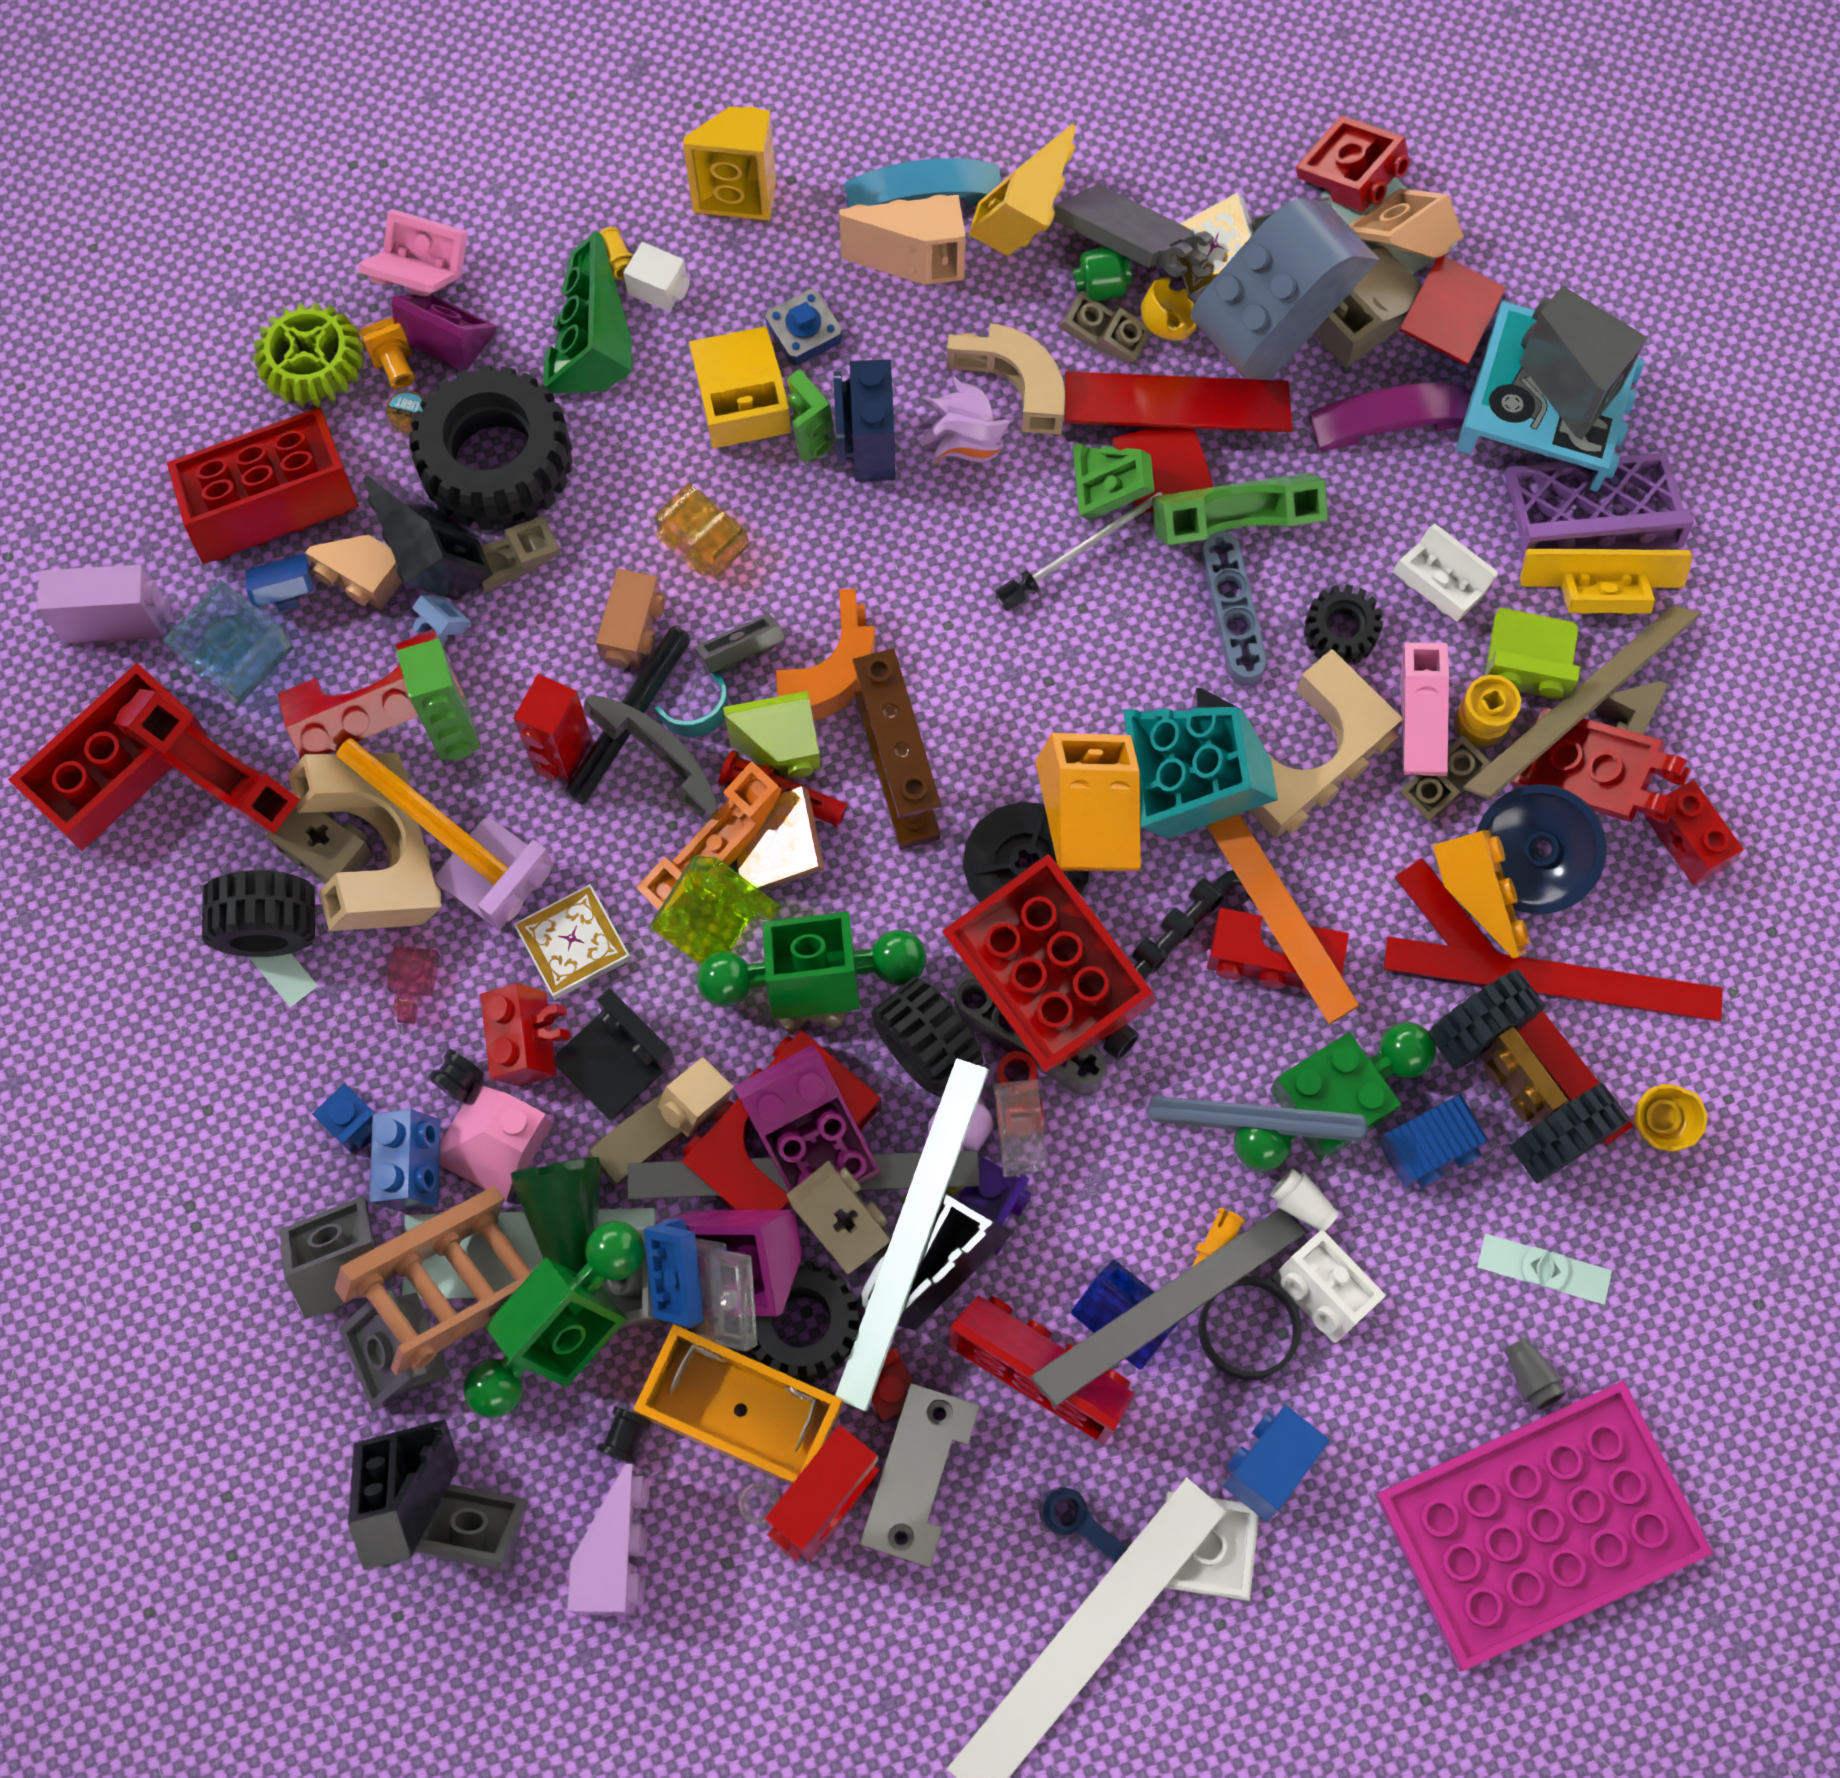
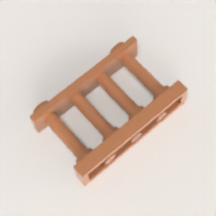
M495 1186L340 1267L334 1290L341 1300L346 1303L359 1295L361 1298L367 1297L401 1344L397 1348L391 1366L395 1375L410 1367L413 1370H418L426 1366L435 1358L437 1352L485 1326L532 1272L497 1225L499 1221L498 1216L505 1199ZM474 1233L476 1236L482 1235L516 1281L494 1292L460 1246L461 1240ZM435 1254L445 1256L478 1302L456 1313L422 1267L423 1261ZM398 1274L400 1277L406 1276L440 1322L420 1335L415 1332L383 1287L385 1281Z

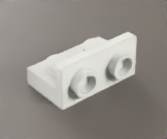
M1323 1229L1300 1248L1273 1275L1275 1282L1312 1319L1316 1327L1334 1343H1337L1386 1296Z

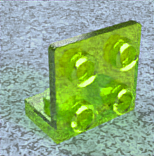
M693 855L649 927L653 932L700 966L713 953L721 951L731 952L749 922H753L754 919L772 921L781 906L720 859Z

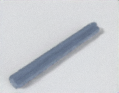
M1163 1096L1152 1097L1148 1107V1116L1153 1122L1232 1130H1239L1241 1127L1277 1130L1279 1134L1356 1142H1361L1365 1139L1367 1130L1365 1117L1358 1114Z

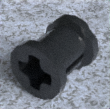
M614 1406L612 1414L615 1416L604 1443H598L596 1450L626 1464L634 1465L637 1460L633 1456L644 1429H650L652 1421Z

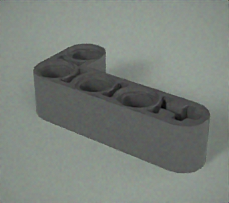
M968 969L956 988L954 1009L968 1027L1008 1052L1021 1051L1030 1055L1036 1063L1037 1070L1076 1094L1090 1095L1101 1087L1107 1069L1106 1060L1103 1054L1093 1046L1073 1056L1071 1060L1068 1059L1066 1067H1062L1063 1062L1045 1073L1016 1032H1007L1000 1027L999 1022L1005 1017ZM969 994H977L984 998L986 1004L979 1009H970L963 1004L962 1000ZM1086 1064L1093 1067L1092 1074L1088 1073L1084 1078L1078 1075L1079 1068L1083 1069Z

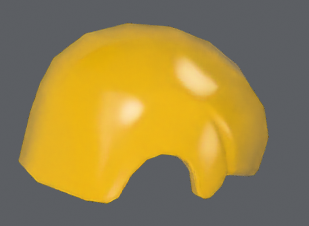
M1167 277L1154 280L1140 307L1143 324L1154 335L1166 340L1181 341L1190 337L1196 330L1197 325L1191 319V310L1194 303L1188 298L1187 290L1175 291L1170 289V279Z
M1661 1084L1646 1090L1637 1101L1633 1123L1641 1139L1650 1146L1663 1151L1676 1152L1694 1146L1706 1132L1708 1113L1697 1093L1675 1084Z

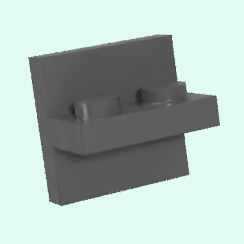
M394 1288L386 1290L418 1335L431 1328L417 1292L397 1297ZM370 1301L339 1327L372 1411L389 1406L405 1392L442 1382L450 1375L441 1351L437 1352L435 1358L426 1366L418 1370H413L410 1367L395 1375L391 1366L397 1348L401 1344Z

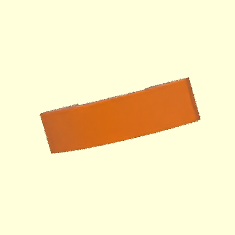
M751 761L724 790L723 793L729 798L726 803L673 861L664 856L636 888L664 916L678 910L707 888L741 854L767 819L782 788Z

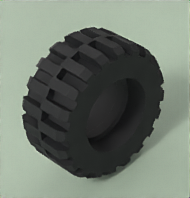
M479 366L478 372L469 373L468 369L457 372V378L450 382L445 378L436 385L437 392L434 395L428 393L420 402L423 412L417 411L414 413L411 422L413 431L409 434V447L413 454L411 457L429 499L436 502L438 510L447 517H452L454 514L456 521L465 526H471L473 522H477L479 529L493 530L494 524H502L503 528L507 529L516 526L515 521L525 518L526 522L537 518L536 511L543 507L545 510H548L556 502L554 492L560 494L564 491L568 483L566 474L571 472L573 463L571 456L572 446L565 418L559 403L555 402L553 393L546 386H539L537 379L533 376L522 373L521 377L517 376L516 369L504 366L501 367V371H493L492 366ZM496 426L509 427L529 437L525 448L518 457L496 469L477 470L466 467L456 461L457 453L462 444L471 435L485 428Z

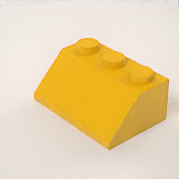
M730 106L684 136L683 149L693 213L770 221L776 187L770 110H762L752 106L744 108Z

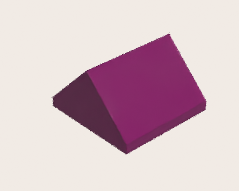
M414 294L393 296L391 302L394 324H401L409 346L461 371L469 369L497 329L496 325L432 294L429 296Z

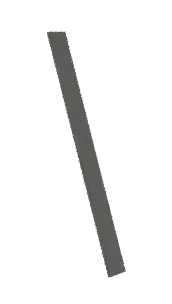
M978 1150L960 1151L947 1188L979 1187ZM923 1152L872 1154L881 1173L860 1183L862 1189L859 1191L910 1189ZM771 1158L750 1159L767 1177L786 1193H789ZM681 1161L628 1163V1200L720 1196Z
M1279 1208L1034 1373L1030 1379L1052 1405L1056 1407L1303 1237L1306 1232L1287 1212Z

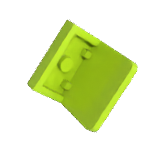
M1507 608L1497 610L1493 620L1484 676L1490 674L1502 676L1510 680L1519 692L1563 701L1571 694L1579 680L1581 666L1573 665L1578 626L1571 621Z

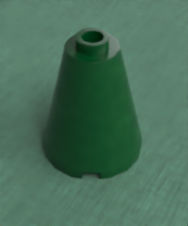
M599 1157L576 1159L511 1172L512 1185L543 1259L548 1257L579 1273L588 1263L585 1253L587 1240L598 1227L601 1177Z

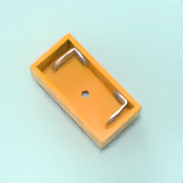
M673 1324L633 1410L637 1415L791 1485L831 1436L843 1409V1402L840 1398ZM740 1404L745 1405L748 1410L747 1414L743 1417L736 1416L734 1412L736 1406Z

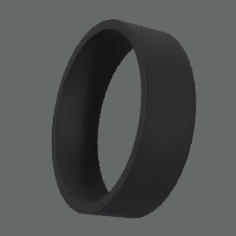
M1245 1276L1226 1290L1244 1285L1260 1287L1275 1295L1284 1304L1290 1315L1293 1335L1291 1346L1284 1359L1274 1367L1263 1371H1244L1223 1361L1212 1348L1206 1329L1207 1314L1210 1305L1217 1296L1205 1303L1200 1314L1198 1331L1204 1353L1215 1367L1234 1378L1257 1380L1273 1375L1289 1362L1298 1348L1302 1327L1298 1308L1291 1296L1282 1287L1265 1278Z

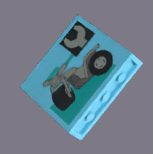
M1502 301L1490 331L1455 450L1471 454L1478 437L1482 436L1593 469L1595 472L1590 490L1598 492L1605 477L1612 479L1618 466L1620 455L1615 454L1614 449L1615 446L1620 447L1626 435L1628 423L1622 421L1623 415H1629L1633 407L1637 391L1631 390L1632 382L1637 384L1645 360L1640 359L1638 356L1622 390L1581 440L1574 436L1520 364L1521 357L1526 348L1525 345L1521 344L1522 339L1530 326L1537 322L1532 319L1535 310Z

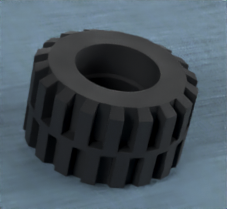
M268 870L239 871L213 878L204 884L202 889V941H204L206 946L217 951L245 957L280 956L309 947L315 941V887L308 880L298 876Z
M914 977L871 1012L874 1026L892 1055L923 1089L937 1097H943L956 1059L978 1066L983 1064L980 1046L967 1024L934 987L919 978Z
M804 1261V1265L798 1266L787 1302L796 1298H811L823 1304L829 1315V1327L823 1338L811 1346L793 1347L787 1345L779 1338L775 1329L776 1316H743V1324L746 1338L757 1360L799 1381L810 1383L809 1379L819 1377L820 1381L829 1377V1372L834 1369L838 1371L844 1366V1360L850 1356L859 1331V1313L854 1294L850 1292L847 1282L841 1276L837 1277L834 1275L833 1270L825 1265L819 1268L815 1266L814 1262Z

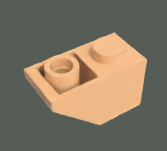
M368 534L310 546L305 552L313 567L311 572L317 579L328 586H332L334 583L346 589L345 593L352 600L362 606H366L369 603L382 610L403 582L397 574V563L391 548Z

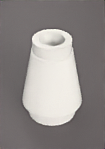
M1293 1168L1280 1179L1270 1194L1277 1201L1276 1207L1317 1228L1319 1231L1322 1229L1326 1231L1339 1215V1212L1333 1208V1205L1305 1172L1299 1174Z

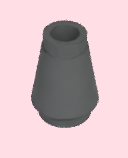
M1528 1338L1514 1343L1504 1351L1508 1357L1524 1403H1530L1534 1411L1541 1410L1555 1403L1566 1394L1565 1389L1561 1385L1564 1379L1535 1346L1531 1344Z

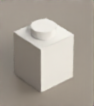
M641 242L623 273L628 295L668 312L671 311L677 299L682 300L690 282L687 277L684 259L644 242Z

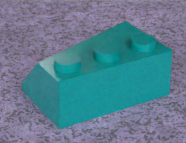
M1239 707L1193 708L1192 710L1173 711L1171 709H1155V711L1123 710L1126 734L1132 737L1140 771V828L1169 839L1278 800L1272 761L1243 709Z

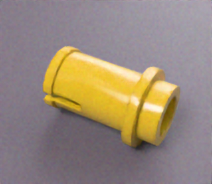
M617 227L604 228L599 233L602 234L613 276L617 280H624L623 273L634 255L628 252L621 237V232Z

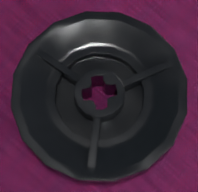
M1021 801L998 807L976 824L965 843L963 870L969 890L979 903L1027 870L1026 868L1017 869L1021 858H1025L1028 863L1033 861L1036 863L1047 854H1050L1057 864L1044 804ZM1062 871L1081 896L1088 884L1090 871Z

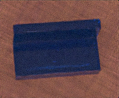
M1113 1258L1094 1279L1072 1309L1071 1314L1095 1333L1155 1293V1291ZM1180 1321L1125 1359L1137 1369H1143Z

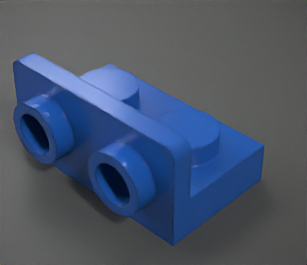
M673 1218L645 1228L644 1235L653 1318L686 1327H692L704 1322L695 1232L686 1230V1222L681 1218Z

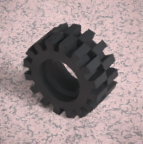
M1346 584L1344 591L1340 592L1339 585L1331 587L1330 593L1324 589L1319 593L1318 599L1314 598L1304 623L1303 632L1304 637L1308 636L1306 642L1308 648L1316 647L1314 655L1318 659L1333 649L1347 664L1352 659L1355 665L1361 662L1363 656L1367 658L1371 654L1383 628V621H1380L1383 613L1381 608L1374 609L1377 600L1373 596L1368 600L1364 599L1367 591L1360 588L1358 594L1352 593L1354 585ZM1337 613L1349 615L1357 621L1359 631L1350 638L1339 637L1329 630L1328 619Z

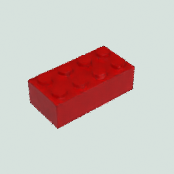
M138 663L134 664L8 779L80 851H83L173 768L113 724L139 689L156 691L191 717V725L205 736L208 735L197 718Z

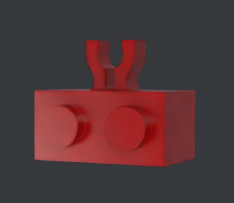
M520 983L510 984L480 994L490 1079L516 1086H524L557 1076L553 1041L561 1042L570 1039L569 1030L562 1028L551 1030V1024L554 1023L556 1018L567 1015L566 1006L559 1004L548 1006L547 992Z

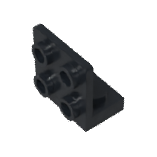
M609 988L597 999L602 1012L556 1053L554 1058L555 1066L608 1120H614L663 1074L675 1060L671 1049Z

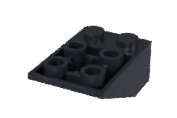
M369 476L363 479L369 493L368 502L377 513L383 528V539L392 550L397 563V574L405 584L458 600L493 575L479 540L422 497Z

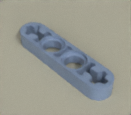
M1218 532L1204 541L1201 551V562L1227 672L1234 682L1241 685H1252L1262 678L1267 664L1266 653L1240 545L1232 534ZM1215 546H1221L1222 551L1227 552L1225 559L1226 569L1220 570L1221 562L1219 555L1213 553ZM1224 581H1232L1239 586L1240 594L1233 598L1224 597L1219 593L1218 585ZM1233 618L1243 619L1248 623L1249 631L1243 635L1232 634L1228 630L1226 623ZM1248 645L1246 649L1247 659L1249 663H1255L1252 671H1246L1245 666L1239 665L1242 657L1241 647Z

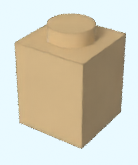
M702 1057L665 1087L657 1108L670 1126L679 1128L689 1137L718 1112L727 1102L734 1087Z

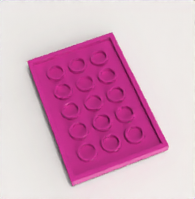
M1624 1380L1375 1494L1460 1672L1468 1670L1714 1554Z

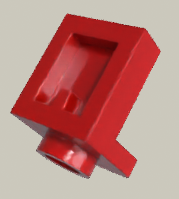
M897 1348L888 1351L871 1398V1403L883 1424L902 1413L910 1384H914L901 1360V1355Z

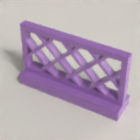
M1667 452L1620 457L1615 474L1623 478V480L1616 488L1604 481L1602 482L1598 491L1608 497L1600 506L1582 496L1585 490L1591 486L1595 472L1593 469L1569 462L1506 468L1505 478L1521 536L1519 551L1522 562L1527 549L1657 550L1684 547L1694 523L1690 509H1683ZM1658 467L1661 478L1654 484L1637 473L1643 468ZM1572 475L1583 483L1576 491H1573L1557 480L1561 476ZM1533 479L1543 486L1534 495L1520 487L1519 480ZM1629 482L1648 493L1641 502L1622 492ZM1549 489L1568 500L1560 510L1542 500ZM1653 497H1656L1669 505L1670 511L1655 512L1647 507ZM1613 501H1616L1633 512L1630 515L1616 516L1606 509ZM1575 504L1592 514V516L1588 519L1576 520L1566 513ZM1535 508L1552 519L1550 522L1530 524L1528 514Z

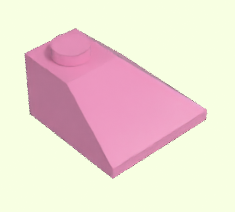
M475 1084L440 1142L439 1166L483 1190L495 1186L504 1197V1201L508 1202L515 1191L510 1173L528 1169L553 1125L545 1113L510 1094Z

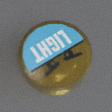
M401 391L389 399L386 413L394 429L402 433H411L413 431L411 422L414 413L417 411L423 412L420 405L423 397L414 391Z

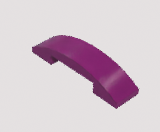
M1453 383L1408 384L1378 389L1333 402L1310 412L1309 418L1318 451L1358 445L1359 439L1362 436L1434 424L1435 431L1462 427L1470 397L1466 385Z

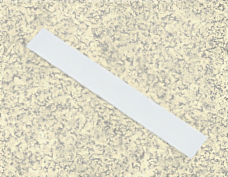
M1186 1477L948 1766L947 1770L956 1778H1009L1226 1511Z

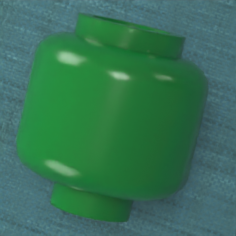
M1108 247L1082 253L1079 259L1080 267L1073 269L1077 293L1085 291L1092 301L1101 302L1122 297L1127 292V285L1133 284L1129 258Z

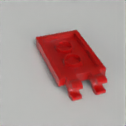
M1542 707V710L1536 720V723L1539 722L1544 716H1546L1552 709ZM1583 718L1510 783L1514 788L1540 784L1561 787L1581 797L1594 812L1631 823L1636 812H1640L1657 822L1668 823L1674 810L1673 806L1668 805L1670 798L1663 794L1646 790L1653 774H1657L1671 783L1684 786L1691 769L1685 767L1687 763L1685 758L1663 753L1666 747L1661 739Z

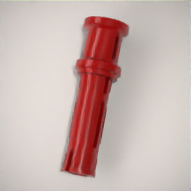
M731 750L721 769L718 784L724 787L731 784L751 761L741 758L739 752ZM765 763L763 766L756 764L782 788L780 794L801 786L808 789L814 817L830 823L834 827L838 828L847 810V802H842L807 786L775 774V769L769 764Z

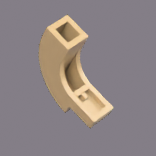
M990 323L989 337H979L973 333L948 334L947 369L990 372L1003 376L1014 384L1022 397V432L1062 435L1065 406L1063 378L1053 357L1038 341L1017 329Z

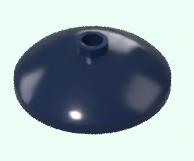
M1540 784L1514 789L1495 801L1486 811L1478 825L1476 832L1491 830L1492 836H1498L1501 840L1505 861L1500 862L1505 879L1511 878L1515 886L1518 900L1517 903L1512 904L1515 910L1530 914H1549L1565 910L1585 898L1595 887L1602 875L1607 856V843L1603 826L1597 814L1587 802L1564 788ZM1542 840L1548 841L1552 847V851L1547 857L1541 856L1537 851V845Z

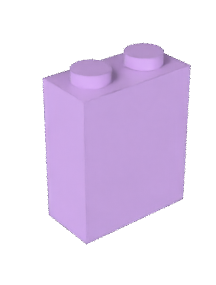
M142 564L39 570L37 610L64 644L164 638L165 623L170 622L171 618L170 603L167 597L164 598L156 580L150 578Z

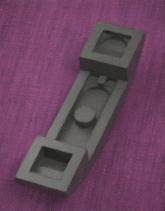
M592 694L585 699L584 714L614 741L627 729L684 780L680 786L678 798L707 823L718 810L716 799L703 770L686 747L671 732L648 715L622 702Z

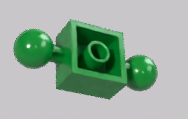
M849 911L762 922L764 962L748 964L741 956L733 952H716L708 956L699 966L696 983L701 996L708 1003L717 1007L737 1005L747 997L751 988L766 986L772 1020L860 1009L857 975L876 973L882 981L891 985L902 986L910 979L918 978L922 974L926 966L927 954L922 941L916 935L906 930L886 932L876 940L872 949L855 951Z
M1402 1022L1393 1025L1383 1034L1379 1044V1053L1369 1059L1349 1031L1276 1077L1270 1092L1282 1108L1362 1115L1367 1121V1133L1391 1118L1401 1106V1103L1385 1080L1393 1075L1401 1078H1415L1423 1075L1434 1063L1436 1045L1426 1028L1417 1023ZM1241 1127L1235 1132L1234 1149L1239 1160L1248 1168L1256 1171H1270L1284 1163L1290 1153L1291 1140L1297 1136L1279 1134L1277 1130ZM1302 1136L1320 1163L1353 1142Z
M611 1221L598 1226L587 1240L585 1253L588 1263L579 1273L545 1257L487 1322L485 1328L505 1356L503 1359L483 1360L473 1366L468 1372L463 1385V1394L467 1405L475 1414L484 1418L495 1419L512 1412L521 1400L523 1393L521 1376L526 1370H530L567 1388L623 1325L627 1318L604 1290L602 1284L606 1280L617 1281L626 1279L640 1268L645 1255V1246L642 1236L633 1226L621 1221Z

